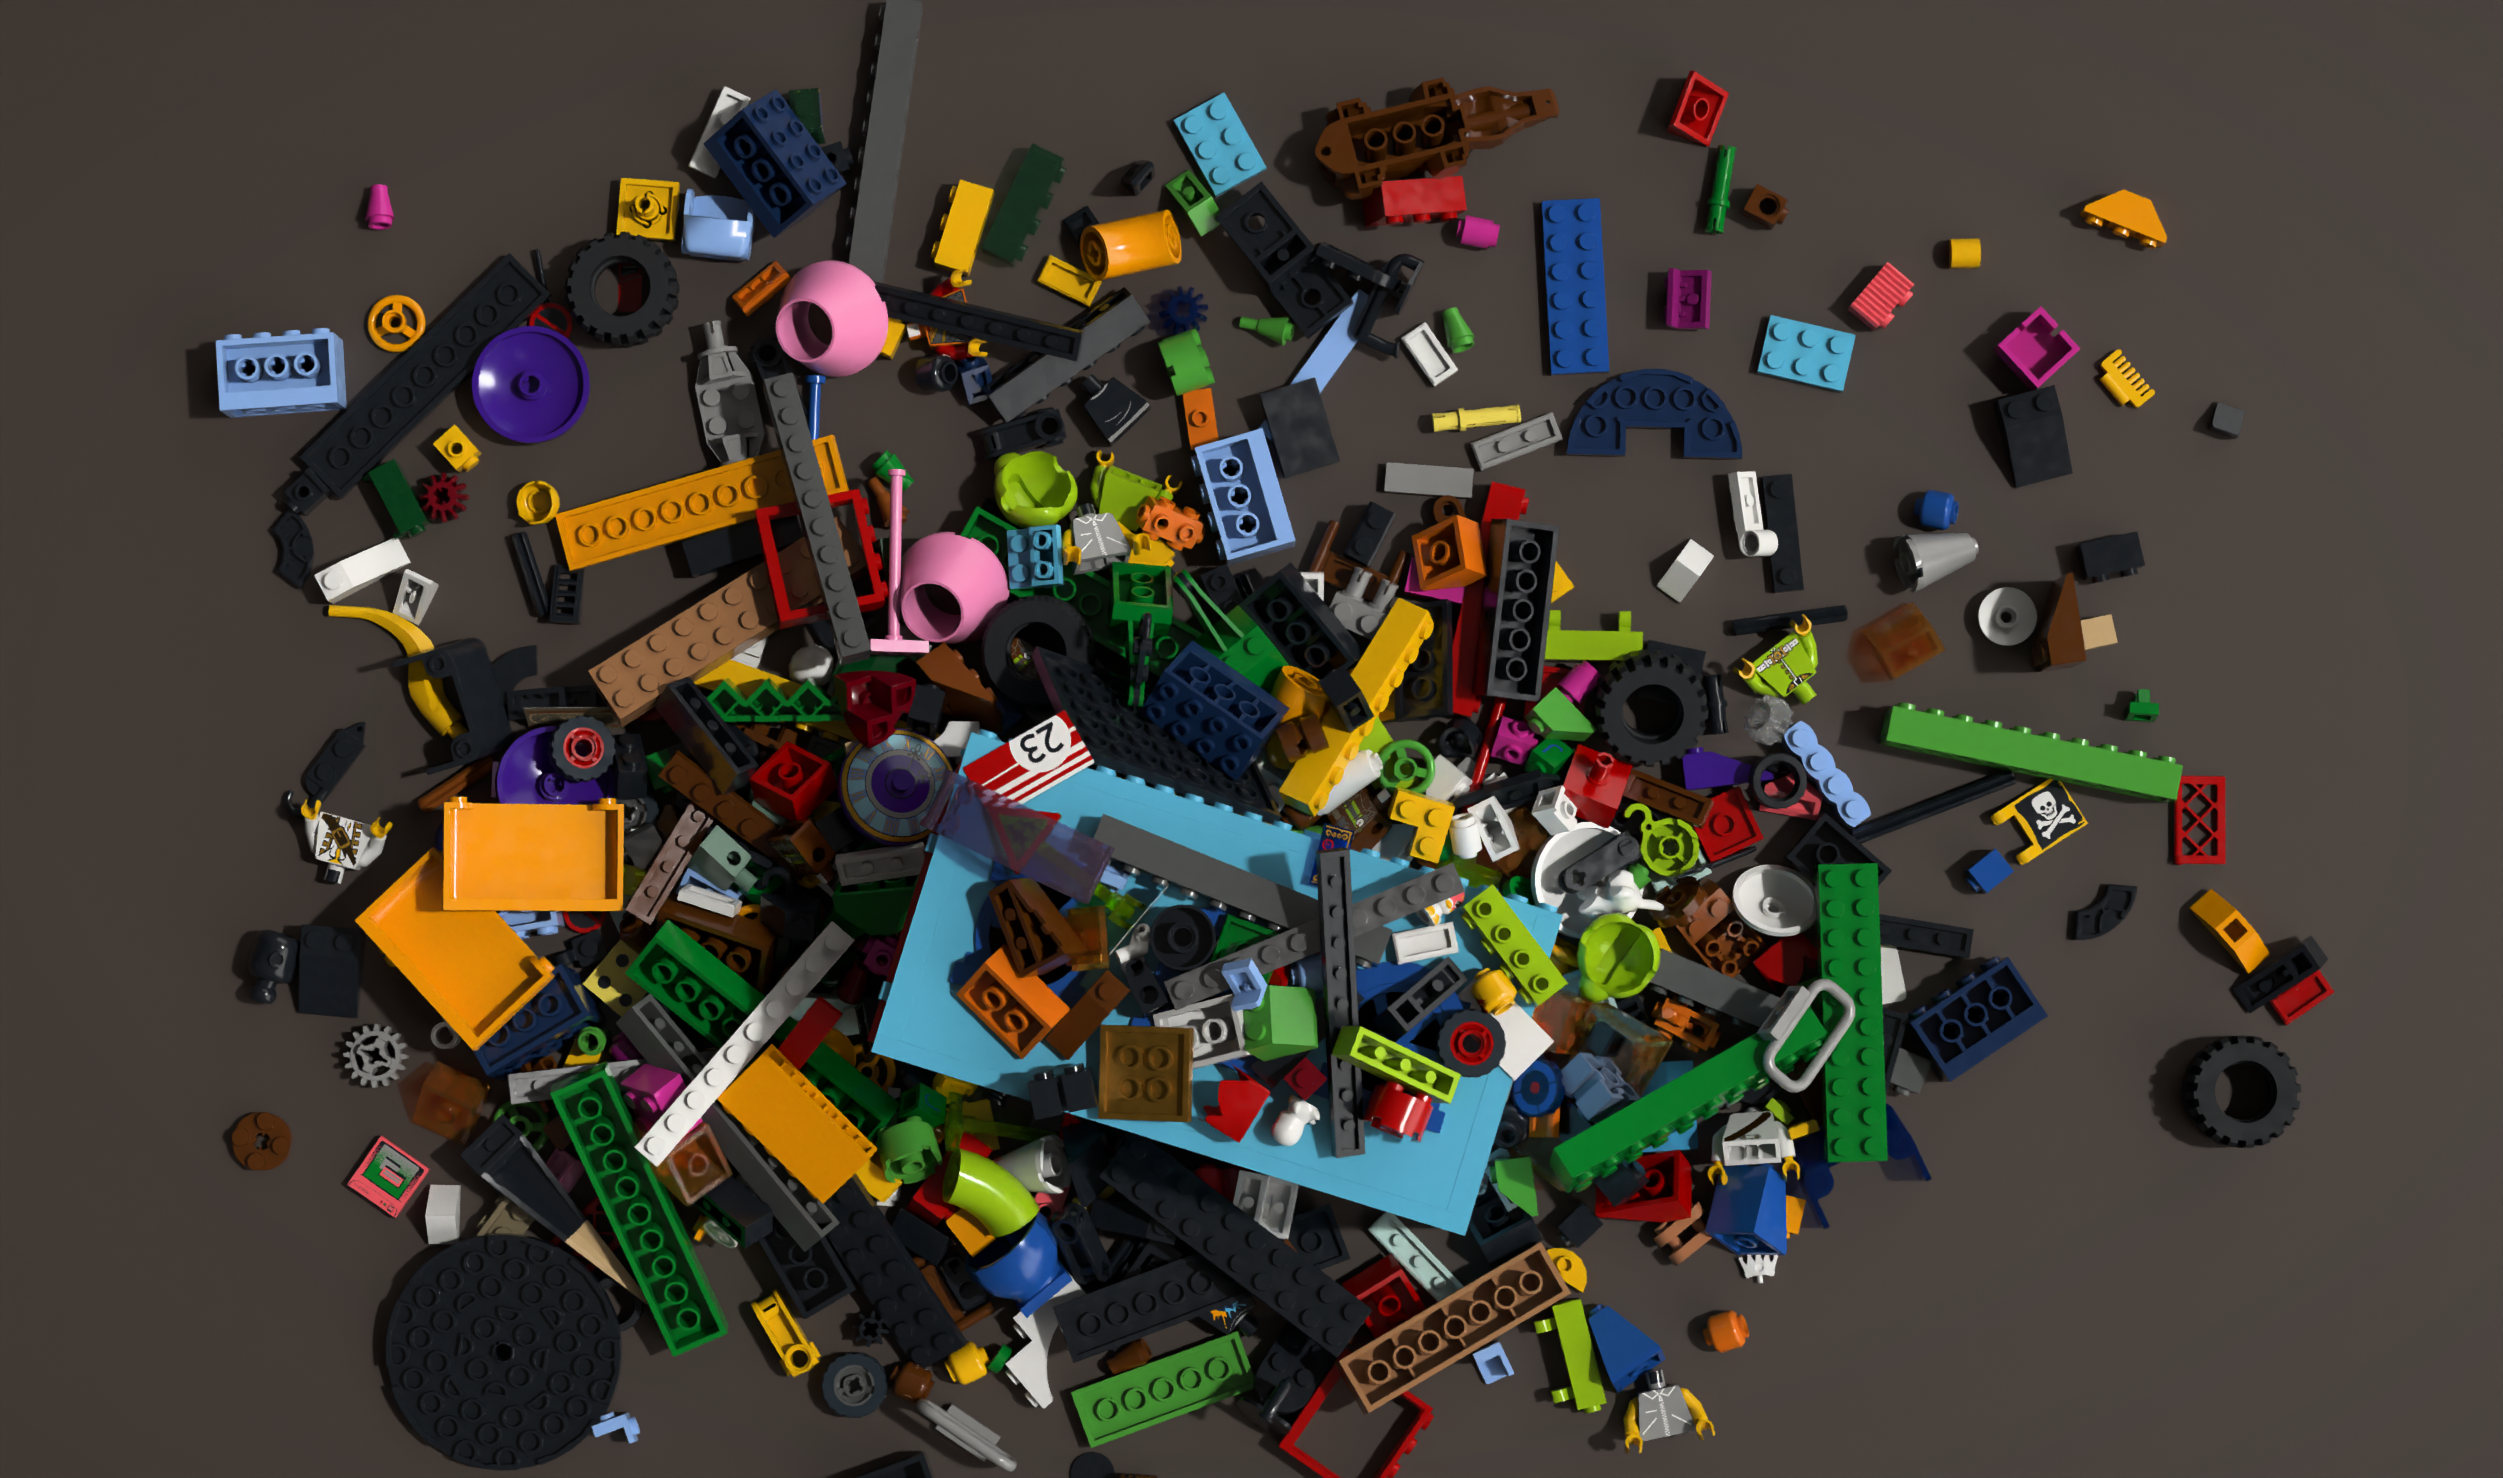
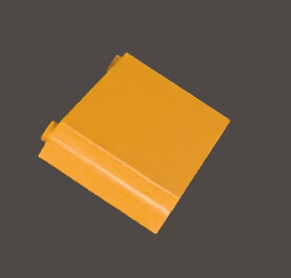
M449 797V802H443L442 910L623 911L624 804H616V798H599L598 804L592 805L469 803L467 802V797Z
M432 847L358 916L355 922L472 1050L477 1051L555 977L552 973L555 967L544 956L539 959L496 911L442 910L443 850L439 851L437 848Z

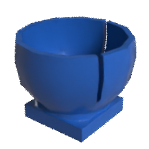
M1039 1211L1025 1226L1004 1236L1013 1247L1011 1250L1000 1237H995L996 1240L974 1258L969 1253L965 1258V1270L974 1283L991 1295L1013 1299L1026 1318L1072 1281L1069 1273L1057 1258V1239L1052 1233V1227L1047 1218Z

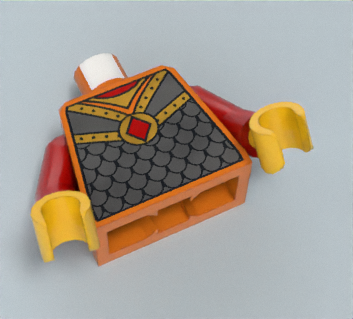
M967 269L952 272L951 277L938 284L931 291L930 295L967 303L964 289H959L960 287L972 284V280L962 281L961 279L962 273L966 272ZM916 323L906 324L910 341L927 337L930 349L935 350L937 354L948 355L956 361L974 356L987 357L988 355L987 352L979 351L980 345L987 343L986 340Z

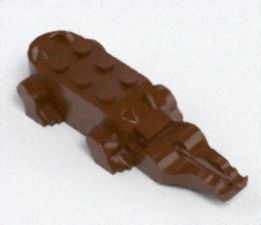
M1444 77L1422 82L1411 92L1409 103L1371 112V108L1367 107L1366 102L1361 103L1360 98L1336 103V109L1329 111L1324 117L1325 129L1322 131L1316 145L1315 157L1319 162V169L1326 181L1332 186L1342 189L1345 197L1350 200L1363 199L1371 196L1373 189L1382 186L1383 181L1426 171L1436 179L1449 177L1467 165L1466 159L1469 158L1468 152H1470V149H1491L1503 144L1510 136L1523 129L1532 127L1550 118L1557 119L1559 107L1555 93L1550 88L1512 92L1485 86L1455 95L1454 88H1450L1449 82L1445 83Z

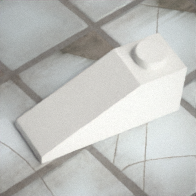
M392 538L346 558L314 576L327 601L335 604L410 564L411 561L399 539L395 540Z

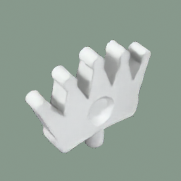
M1747 1255L1746 1263L1742 1257H1739L1738 1260L1746 1278L1757 1276V1283H1763V1275L1774 1276L1778 1255H1774L1772 1261H1770L1769 1255H1765L1763 1260L1761 1255H1755L1754 1260L1751 1255Z

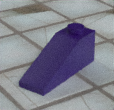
M1703 747L1686 749V756L1680 759L1683 788L1692 791L1749 784L1748 776L1751 765L1712 751L1704 752ZM1763 771L1761 782L1774 779L1773 773Z

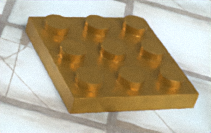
M1101 1025L1098 1118L1191 1122L1194 1028Z

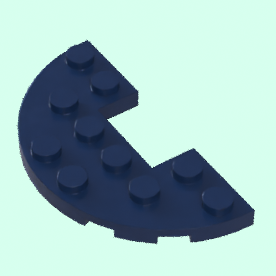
M1643 369L1620 375L1602 385L1589 397L1573 422L1566 455L1625 456L1626 427L1684 429L1683 458L1742 459V444L1737 425L1726 408L1725 403L1710 388L1694 380L1693 377L1680 372L1666 369Z

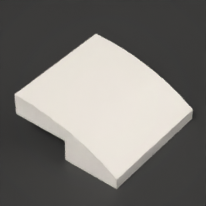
M1240 1170L1233 1204L1276 1237L1285 1240L1289 1238L1299 1184L1270 1175Z

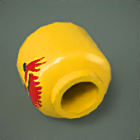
M1485 968L1474 976L1476 981L1472 985L1470 992L1483 1012L1493 1013L1497 1016L1506 1012L1515 1004L1514 998L1516 997L1517 990L1503 970L1491 971L1490 968Z

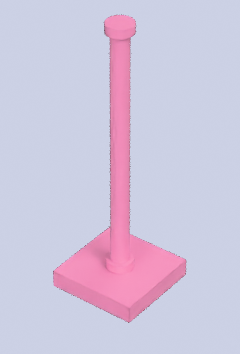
M888 469V476H891L888 635H885V639H869L870 655L918 656L929 653V641L903 640V636L900 635L902 477L906 475V470Z

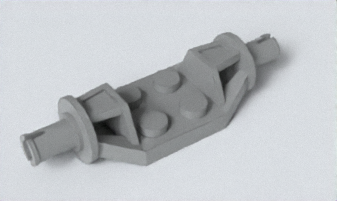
M717 320L712 321L714 333H712L709 322L702 324L708 349L697 355L700 364L695 389L706 442L721 462V467L758 456L765 430L754 377L736 354L738 352L737 347L725 346L721 321ZM727 356H729V358H730V360H731V363H732V366H733V368H734V371H732V368H731V366H730V363H729V360H728V357H727ZM746 440H749V457H747Z

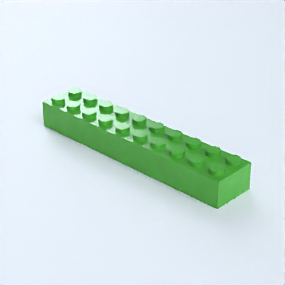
M1898 702V704L1887 709L1879 743L1881 745L2003 770H2011L2012 772L2164 803L2177 800L2183 765L2175 764L2176 759L2159 755L2158 758H2146L2147 753L2138 750H2129V752L2121 753L2117 752V746L2100 744V746L2092 747L2088 746V740L2072 738L2071 740L2063 741L2060 740V735L2055 733L2043 732V734L2033 735L2030 728L2014 726V728L2004 729L2002 728L2003 723L1985 720L1981 724L1973 722L1974 717L1956 714V716L1950 718L1944 716L1945 711L1927 708L1923 712L1916 711V705Z

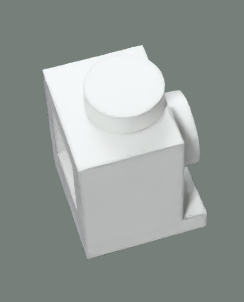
M1563 785L1539 791L1531 812L1550 835L1569 832L1577 825V819L1575 818L1577 807L1564 794L1565 788Z

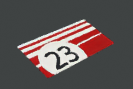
M1062 711L970 763L963 770L990 815L988 810L990 806L1016 808L1092 765L1094 760L1066 711Z

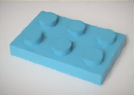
M1225 92L1173 120L1215 197L1267 170Z
M1770 315L1757 373L1842 393L1856 335Z

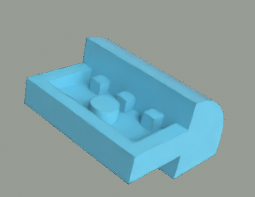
M1060 525L1007 530L1010 589L1054 588L1064 585Z

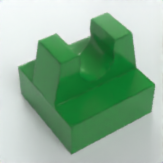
M2138 689L2137 694L2135 693L2134 702H2129L2125 708V721L2154 722L2159 715V703H2150V689Z

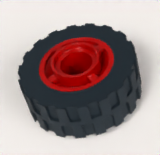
M590 716L572 717L562 722L553 730L551 738L548 739L547 755H549L550 765L554 767L558 775L560 774L567 781L572 780L575 783H585L598 778L608 770V767L614 761L613 755H615L616 749H614L615 740L610 734L611 731L604 726L603 722L597 721L594 717ZM577 742H582L586 745L587 755L585 757L579 756L576 753L575 745Z
M1468 1008L1456 1011V1013L1447 1017L1440 1026L1436 1046L1440 1059L1447 1068L1461 1074L1463 1077L1476 1078L1487 1075L1500 1064L1505 1054L1506 1040L1504 1030L1492 1015L1482 1010ZM1469 1034L1477 1035L1480 1040L1478 1049L1473 1052H1468L1463 1048V1039Z

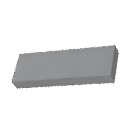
M1553 412L1473 442L1470 445L1480 471H1484L1562 441L1563 438Z
M1386 462L1384 492L1440 497L1451 495L1456 498L1471 499L1474 469Z

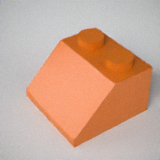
M1455 515L1411 536L1421 590L1465 587L1488 576L1478 522Z

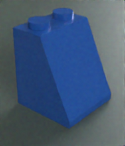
M1766 1163L1758 1164V1166H1723L1728 1176V1181L1726 1185H1723L1721 1182L1722 1174H1719L1705 1232L1737 1255H1786V1184L1782 1175L1775 1171L1774 1166Z

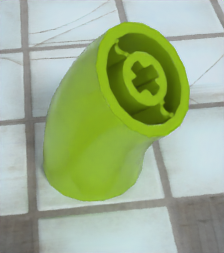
M956 1148L952 1152L943 1181L944 1202L956 1205L971 1213L993 1237L1010 1234L1025 1226L1037 1215L1039 1205L1031 1193L1005 1168L974 1152Z

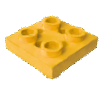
M621 178L616 235H620V232H630L631 235L637 236L639 234L649 240L676 241L680 183ZM660 208H661V212H662V213L665 212V209H664V208H666V209H667V213H666L665 215L659 214ZM646 221H650V222H651V226H650L649 228H645V227L643 226V224H644L645 226H649V223L646 222Z

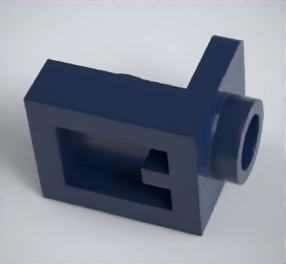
M974 356L962 359L961 362L956 363L966 402L971 405L989 399L982 387L992 381L989 364L984 358Z

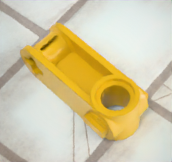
M778 1289L773 1290L772 1295L759 1303H751L757 1318L781 1357L779 1362L787 1376L792 1375L795 1378L802 1373L810 1371L816 1364L820 1363L818 1358L821 1357V1354L813 1341L809 1343ZM773 1304H776L774 1307L765 1312V1309L772 1306ZM797 1350L804 1351L808 1356L807 1364L804 1367H798L793 1362V1355Z

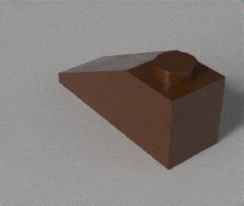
M1107 969L1045 1040L1069 1060L1131 990Z

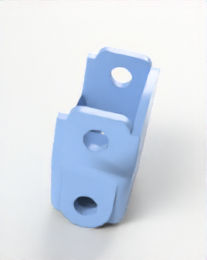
M687 189L681 251L683 254H689L693 257L739 262L749 261L757 215L745 200L713 195L695 197L694 190Z

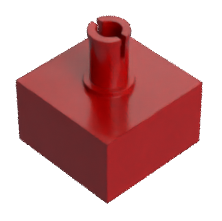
M788 741L749 780L755 802L791 821L808 819V816L811 817L812 812L838 788L830 762Z
M1578 744L1562 782L1565 788L1564 794L1577 807L1575 816L1609 829L1620 804L1633 765L1613 758L1609 753H1600Z

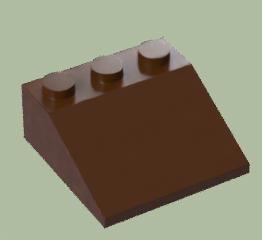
M2067 573L2053 582L2034 641L2035 649H2031V661L2033 666L2038 667V672L2071 668L2087 661L2073 573Z

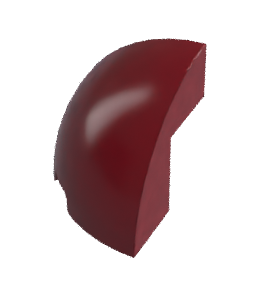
M872 670L833 675L836 697L844 720L856 739L868 749L882 743L896 731L894 725L903 713L908 714L913 703L916 679L907 675Z

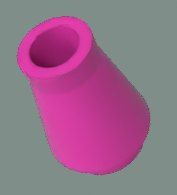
M376 184L370 186L365 220L371 229H389L392 227V221L395 220L386 185Z

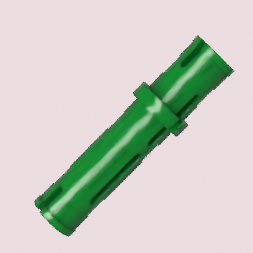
M1718 145L1711 198L1707 200V206L1709 207L1705 228L1707 233L1714 234V228L1716 234L1724 233L1726 209L1730 208L1728 196L1735 152L1737 150L1733 146L1728 145L1726 149L1725 145Z

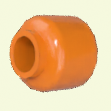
M1728 1310L1710 1316L1707 1320V1328L1703 1329V1335L1708 1346L1713 1345L1716 1351L1723 1353L1742 1347L1745 1344L1746 1338L1749 1337V1330L1742 1314L1738 1315L1735 1311Z

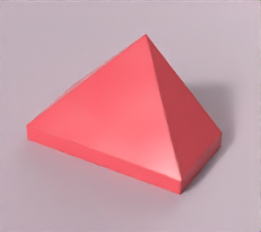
M1793 773L1766 784L1764 792L1773 798L1787 796L1792 791L1795 783ZM1807 782L1804 795L1796 804L1781 809H1772L1760 804L1759 811L1817 820L1823 795Z

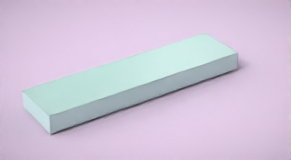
M1385 1212L1368 1228L1376 1239L1394 1255L1437 1302L1464 1287L1394 1214Z

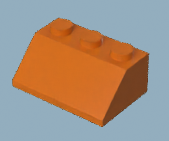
M1005 944L982 964L956 994L1022 1060L1071 1010L1038 976L1021 978L1011 951Z

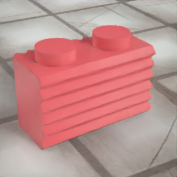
M1887 262L1849 306L1848 311L1872 331H1875L1878 326L1884 329L1895 317L1891 313L1895 306L1899 304L1903 307L1913 296L1910 289L1914 283Z

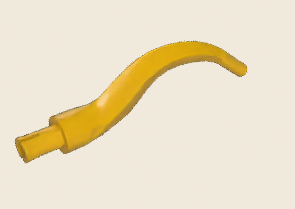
M329 605L328 615L331 617L366 619L382 626L398 638L403 644L407 656L435 648L431 640L418 627L396 614L370 607ZM422 660L409 663L408 688L410 695L427 721L442 737L449 735L453 740L458 735L469 732L461 723L464 717L445 696L442 678L430 676L426 672Z

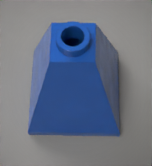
M1600 1304L1588 1313L1590 1316L1588 1320L1608 1376L1617 1393L1666 1360L1662 1349L1656 1342L1608 1305L1604 1307L1603 1304Z

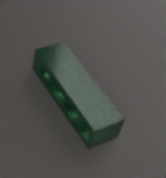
M1032 143L981 247L984 253L1013 267L1017 260L1023 261L1029 249V246L1025 244L1030 234L1035 236L1041 225L1042 220L1038 219L1042 209L1048 210L1055 195L1051 191L1055 183L1060 184L1066 174L1067 168L1063 167L1065 164L1063 157Z

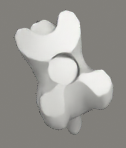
M1617 869L1611 873L1605 887L1590 886L1577 893L1579 899L1585 900L1578 908L1579 913L1588 916L1591 920L1609 913L1631 912L1637 908L1656 911L1664 910V906L1656 900H1648L1641 897L1640 890L1634 882L1633 874L1626 870Z

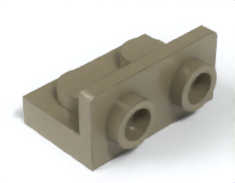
M500 1194L494 1203L498 1207L492 1215L487 1213L477 1225L480 1231L476 1236L495 1233L525 1235L535 1220Z

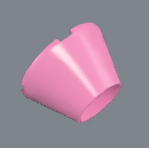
M820 261L798 271L786 285L778 310L776 335L782 349L790 357L810 370L825 376H848L869 366L882 351L888 333L887 308L885 301H881L875 289L876 284L863 271L842 261ZM811 303L818 305L827 314L831 322L832 340L829 346L818 340L810 328L808 311Z
M955 532L930 534L916 541L901 558V613L904 622L911 632L923 640L948 644H967L978 641L984 636V631L995 614L1007 605L1009 582L1006 572L996 555L987 546L974 538L968 539L955 535ZM925 584H936L948 589L956 597L961 608V614L952 615L936 608L927 596Z

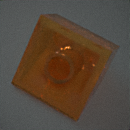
M1103 905L1068 909V916H1063V918L1088 951L1066 962V966H1072V972L1109 970L1110 958L1106 907Z
M437 1061L423 1083L412 1122L466 1146L485 1106L491 1085Z
M700 1123L685 1135L658 1167L649 1161L656 1177L685 1206H690L733 1174L707 1123Z

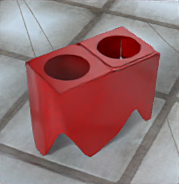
M1803 933L1783 936L1756 958L1752 965L1778 997L1775 989L1776 981L1788 986H1796L1803 973L1804 964L1811 969H1816L1815 960H1818L1817 949Z
M1232 1064L1238 1073L1240 1081H1220L1218 1088L1219 1105L1217 1107L1203 1106L1204 1111L1208 1114L1204 1122L1240 1143L1271 1091Z

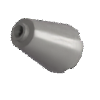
M1968 533L1903 534L1897 536L1893 544V550L1898 549L1899 558L1894 559L1898 576L1905 588H1912L1910 590L1912 593L1973 562L1976 554L1979 552L1976 539L1974 537L1971 538Z

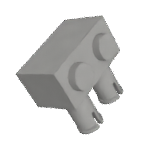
M1355 566L1346 590L1336 592L1329 609L1346 629L1372 640L1389 614L1390 610L1388 608L1399 586L1395 583L1390 584L1389 580L1381 579L1373 601L1368 602L1362 598V595L1372 573L1367 570L1365 572L1364 569Z

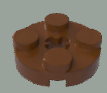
M1686 876L1675 880L1678 885L1672 889L1666 886L1656 895L1654 900L1664 906V910L1650 911L1653 913L1651 916L1660 927H1672L1677 924L1679 927H1685L1692 922L1693 914L1708 899V893L1695 877Z
M269 1112L252 1113L243 1118L233 1132V1150L238 1160L244 1166L252 1170H272L282 1165L288 1159L292 1148L293 1134L288 1123L282 1117ZM262 1133V1136L267 1134L270 1137V1140L267 1142L269 1147L265 1150H262V1146L258 1148L255 1144L258 1141L256 1136Z

